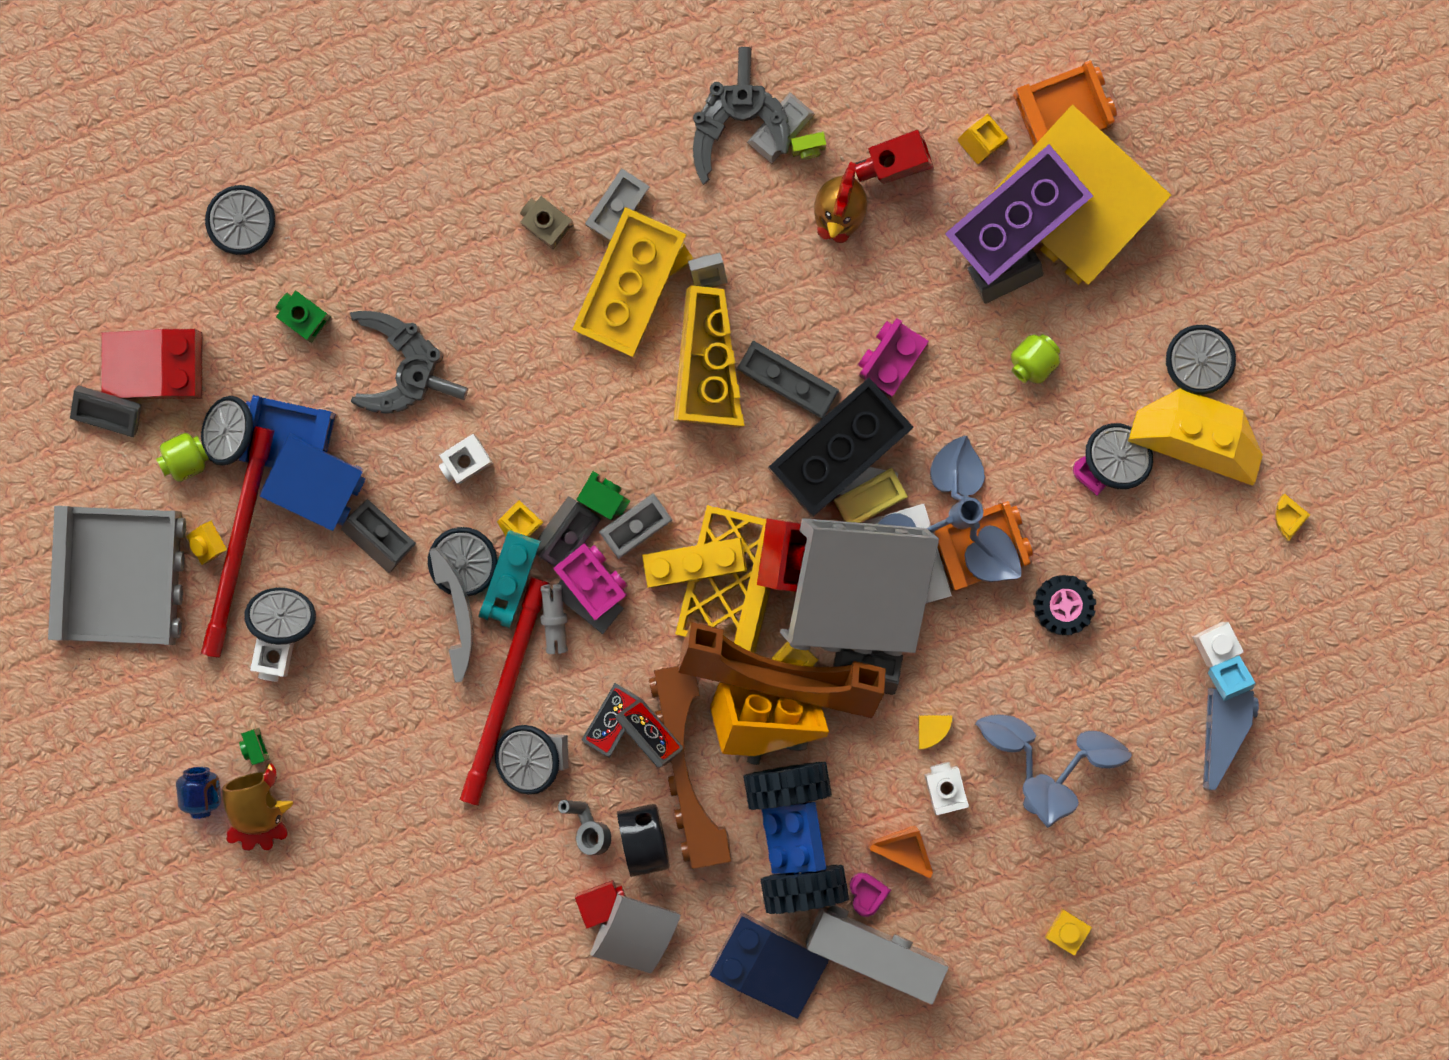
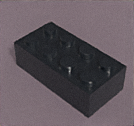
M868 378L768 466V469L810 517L813 518L914 427L877 385Z

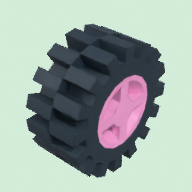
M1061 575L1052 577L1042 583L1040 589L1035 593L1037 594L1033 600L1035 617L1038 618L1040 625L1044 626L1051 633L1058 635L1079 633L1091 623L1090 620L1096 612L1094 611L1096 599L1093 598L1092 594L1094 593L1092 589L1086 585L1085 581L1075 576Z

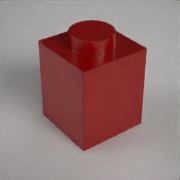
M614 880L575 895V900L586 929L609 920L617 894L626 897L622 885L616 887Z

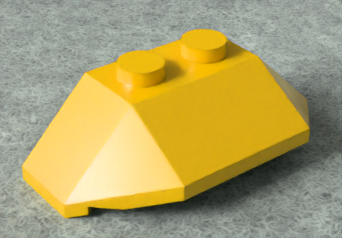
M1181 388L1139 409L1136 412L1128 442L1252 486L1256 482L1263 456L1244 410L1199 394L1187 392Z

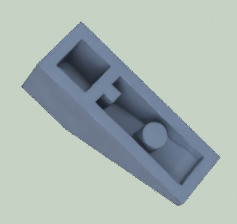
M1208 688L1203 788L1216 790L1250 730L1253 717L1257 718L1259 702L1258 698L1254 697V691L1249 690L1223 701L1216 688Z

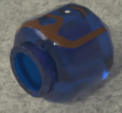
M188 768L176 780L178 807L181 811L191 814L192 818L201 819L209 817L211 811L220 806L219 777L217 774L210 772V768Z

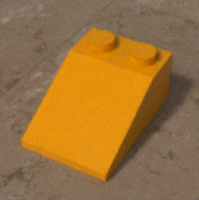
M719 682L710 705L722 754L757 756L824 738L829 733L821 706Z

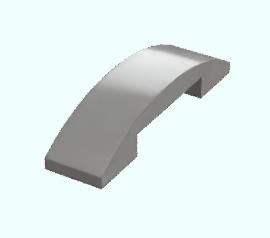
M436 547L429 551L436 584L449 582L461 640V644L451 646L449 649L454 680L457 683L462 682L471 658L473 646L472 612L469 598L459 573L447 555L439 547Z

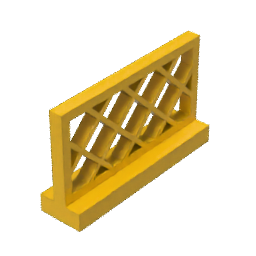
M707 505L697 545L706 544L708 534L712 539L709 543L722 541L736 533L738 538H742L744 554L748 553L753 562L752 571L742 578L739 577L738 573L733 574L736 581L722 590L719 589L713 577L708 578L716 594L703 602L699 601L694 592L696 584L703 579L689 581L675 632L676 635L686 636L688 630H685L688 616L700 610L708 626L716 627L731 617L737 627L734 643L748 651L756 652L771 588L757 585L766 519ZM713 514L725 516L732 529L717 538L710 528ZM732 518L742 520L743 522L736 526ZM749 523L763 525L760 539L748 546L739 530ZM757 547L756 555L754 556L751 550ZM749 579L748 588H746L743 582ZM739 585L745 594L744 604L732 611L723 594ZM719 597L728 614L712 623L703 607ZM693 598L696 606L690 609ZM740 611H742V612H741V616H740V620L738 621V619H737V617L735 616V614H737V613H739Z

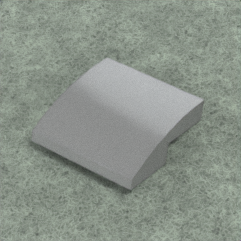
M617 894L607 924L601 923L590 955L652 973L667 949L681 915L665 908Z

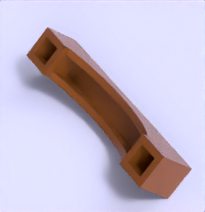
M694 622L690 623L681 646L678 673L868 718H873L884 696L886 668L857 661H853L852 665L840 667H810L784 663L742 648L725 637L723 629Z
M678 665L654 670L655 677L649 678L652 698L659 697L661 710L655 711L656 716L683 746V750L669 762L672 763L674 776H669L668 782L671 797L678 795L680 809L674 810L677 828H684L686 842L680 843L684 862L690 861L692 869L732 861L725 826L718 827L711 820L700 804L689 778L684 751L685 724L693 697L700 696L697 677L678 673Z

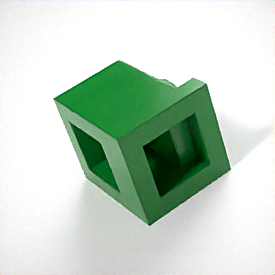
M296 290L292 295L286 293L276 306V309L280 311L276 318L310 343L314 341L331 318L330 315ZM297 308H303L305 311L302 319H295L293 316Z
M592 471L576 500L612 521L615 515L620 517L624 514L630 500L619 494L622 490L620 486L606 478L602 484L597 480L600 475Z

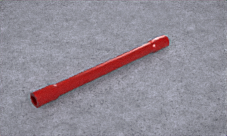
M258 426L254 428L248 453L249 461L211 619L207 625L201 654L206 656L221 657L227 632L229 612L264 466L269 457L275 432L271 429Z
M530 577L522 602V611L479 746L460 796V800L479 806L487 781V772L538 613L542 609L543 603L540 587L549 585V582Z

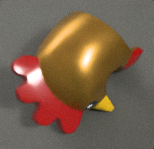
M850 162L844 175L834 177L824 183L816 195L814 215L817 223V234L823 239L832 238L837 243H844L864 221L868 208L867 195L862 185L855 179L856 163ZM822 218L827 223V226L823 223ZM851 226L849 229L842 231L844 228Z
M272 763L266 765L264 772H255L237 777L222 787L225 812L232 825L227 831L226 840L231 844L240 841L243 850H253L257 843L260 844L263 850H270L273 847L274 838L283 840L288 836L287 828L281 820L283 814L292 807L293 801H279L271 795L270 788L277 779L276 769Z

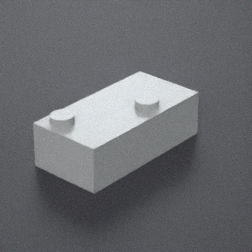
M833 905L829 906V908L823 907L819 909L805 941L807 950L933 1005L949 968L944 959L913 946V942L896 934L890 936L847 917L849 911L840 906Z

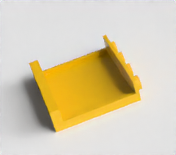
M1072 104L995 190L1050 144L1093 197L1042 239L1041 242L1044 245L1040 250L1054 263L1058 258L1068 266L1064 272L1078 285L1082 281L1089 285L1172 195Z

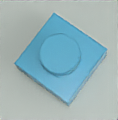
M1240 655L1212 666L1208 671V675L1223 701L1252 690L1256 684Z

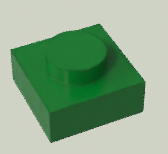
M259 728L241 734L243 740L239 742L245 760L250 759L251 764L255 765L270 759Z

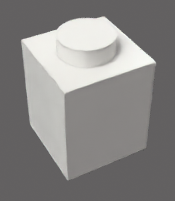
M1220 622L1192 636L1208 667L1220 664L1244 652L1229 622Z

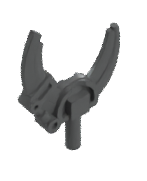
M751 47L738 48L737 85L723 86L720 82L712 83L710 94L705 100L706 105L701 112H697L693 116L696 125L693 158L697 174L703 185L710 180L708 174L712 171L711 153L714 140H719L725 129L723 124L729 117L738 121H748L759 116L771 130L777 151L781 152V154L788 153L790 126L787 124L789 122L785 110H782L783 106L776 98H772L773 96L767 93L763 86L750 85Z
M350 312L352 321L358 320L361 326L373 328L389 337L387 340L398 352L402 351L406 358L397 368L395 377L396 387L376 394L356 393V396L351 399L353 404L376 413L379 411L384 414L393 413L394 411L401 412L408 409L409 405H414L417 400H424L428 388L461 400L466 399L469 388L433 376L436 364L443 359V353L421 335L419 326L414 323H404L393 316L381 312Z

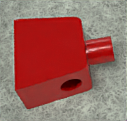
M917 129L868 148L871 157L856 162L855 172L859 182L878 177V180L885 184L932 169L934 166L924 136ZM889 156H895L894 164L890 167H885V159Z

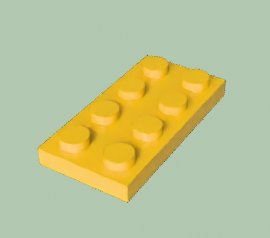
M625 207L572 330L634 357L687 234Z

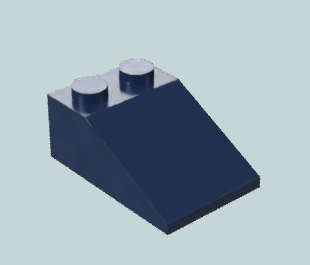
M741 911L710 968V976L743 994L798 1019L829 959L807 950L806 946Z

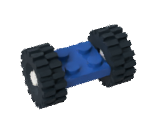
M827 763L797 764L744 775L749 810L762 809L763 826L766 833L769 861L772 869V875L760 879L766 913L783 914L786 912L808 911L809 909H819L848 901L849 895L844 865H826L816 802H810L825 799L832 795Z

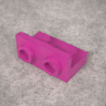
M898 318L895 319L893 324L888 321L885 322L876 336L881 341L874 352L868 349L858 363V366L862 368L858 376L864 380L870 378L882 392L891 398L929 342L902 324V321Z
M584 543L553 569L593 619L597 620L627 596L624 589L628 585L616 570L611 574L603 566L607 559L595 544L589 548Z

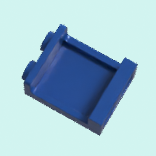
M255 395L252 396L251 402H246L252 414L253 431L250 443L244 454L239 458V461L246 463L249 461L248 453L255 426L275 431L265 467H273L289 433L302 438V441L326 453L328 452L336 416L335 413Z
M289 433L260 491V497L334 531L337 524L343 526L351 510L350 507L346 506L351 494L358 496L366 478L361 476L363 472L362 467L358 465L353 466L302 441V438Z

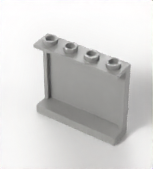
M54 506L48 640L175 645L176 638H180L182 629L181 618H177V605H181L183 601V586L178 585L179 571L184 570L185 564L184 552L180 551V538H185L186 519L181 518L182 512L172 510Z
M802 518L800 532L807 537L790 628L780 630V634L790 643V646L799 650H809L810 646L822 647L824 650L831 652H840L841 648H845L862 654H871L872 650H877L893 656H901L903 652L915 653L939 538L927 528Z

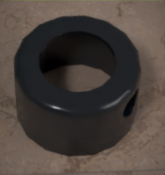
M650 804L617 811L618 824L630 877L669 869V856L657 805Z

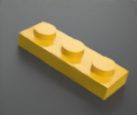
M742 538L642 555L647 588L747 572Z

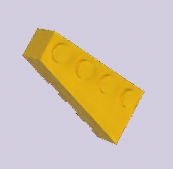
M692 285L686 289L674 421L736 428L745 426L741 412L740 391L736 378L735 357L731 344V331L724 289Z

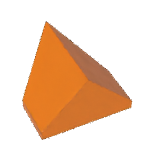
M915 825L874 839L868 845L869 850L921 875L931 878L933 874L920 830Z

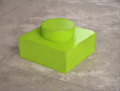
M824 131L792 138L790 146L793 157L801 155V160H807L820 156V151L826 149Z

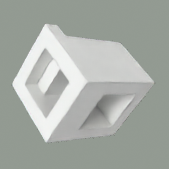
M474 434L439 455L443 461L439 465L442 473L449 482L454 479L457 484L463 483L486 467L494 464ZM464 455L469 456L471 460L470 465L466 468H461L458 463L459 458Z
M257 638L250 670L259 672V679L278 682L279 676L286 677L288 675L295 642L286 645H275ZM273 650L277 651L280 655L277 663H272L269 660V653Z
M950 762L931 766V773L924 774L934 813L941 815L968 808L969 804L959 768L957 766L951 767ZM944 782L952 784L953 789L951 793L943 794L940 787Z

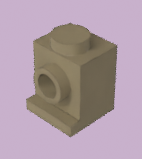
M542 196L537 201L531 198L520 212L524 217L520 221L522 226L552 250L573 226L571 218L563 214ZM543 213L550 216V221L545 225H541L537 221L538 216Z

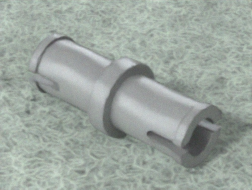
M550 584L540 587L544 614L540 618L541 624L545 625L546 653L555 654V640H557L558 654L568 651V648L566 646L564 623H567L568 620L567 614L563 612L562 585L553 584V598H551Z

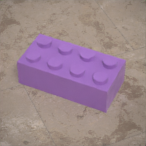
M1049 144L945 234L986 283L990 285L1092 198L1093 195Z

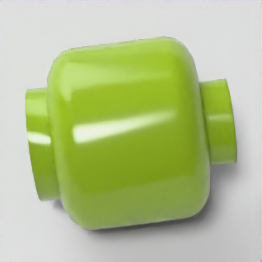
M1044 334L1040 336L1029 335L1011 353V361L1014 365L1012 372L1023 383H1026L1028 380L1035 384L1042 383L1058 368L1061 351L1057 344Z
M189 433L180 434L163 442L160 445L162 456L156 458L164 476L171 474L173 479L178 482L205 470V461L209 460L198 436L193 438Z

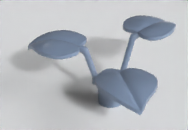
M968 436L959 437L945 445L937 453L930 468V477L934 487L941 492L951 491V497L959 502L951 507L948 518L927 529L930 532H934L948 524H952L958 529L970 527V539L974 543L970 544L965 550V562L969 571L976 578L987 582L1018 579L1021 577L1020 559L1009 536L1000 528L991 525L982 528L977 536V529L980 527L978 522L983 517V507L977 499L968 496L973 495L982 487L985 478L984 468ZM900 513L887 515L878 522V524L916 527L910 517Z
M990 715L980 718L975 724L980 728L984 738L997 749L1006 752H1020L1024 749L1026 752V780L1022 788L1025 796L1023 806L1027 811L1036 814L1047 828L1058 820L1072 814L1077 809L1079 803L1077 796L1072 790L1062 784L1082 758L1087 757L1089 762L1096 767L1116 768L1127 763L1132 756L1128 748L1114 737L1100 731H1086L1081 733L1076 740L1077 746L1082 751L1076 754L1056 782L1045 774H1039L1034 778L1032 746L1029 743L1035 741L1036 734L1027 723L1009 715Z

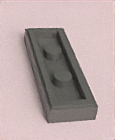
M754 340L736 369L821 419L824 418L839 392V389Z

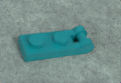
M512 530L508 531L482 604L479 618L485 620L492 618L500 621L501 626L510 629L541 541ZM497 598L508 601L506 609L494 605Z

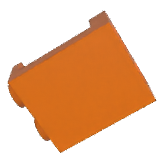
M1091 60L1084 62L1080 67L1031 86L1026 84L1016 88L1013 96L1033 147L1072 104L1101 131L1114 124V117L1117 116L1116 107L1111 97L1106 98L1102 86L1105 85L1103 74L1098 66H1093Z
M1009 501L983 509V517L978 522L980 527L977 529V536L985 526L991 525L1000 528L1013 542L1021 567L1031 564L1029 557L1033 556V550L1028 538L1021 537L1018 526L1022 525V519L1017 506L1011 507ZM948 524L934 531L933 534L939 538L937 548L952 591L982 580L976 578L969 571L965 562V550L970 544L974 543L970 539L971 528L958 529L952 524Z

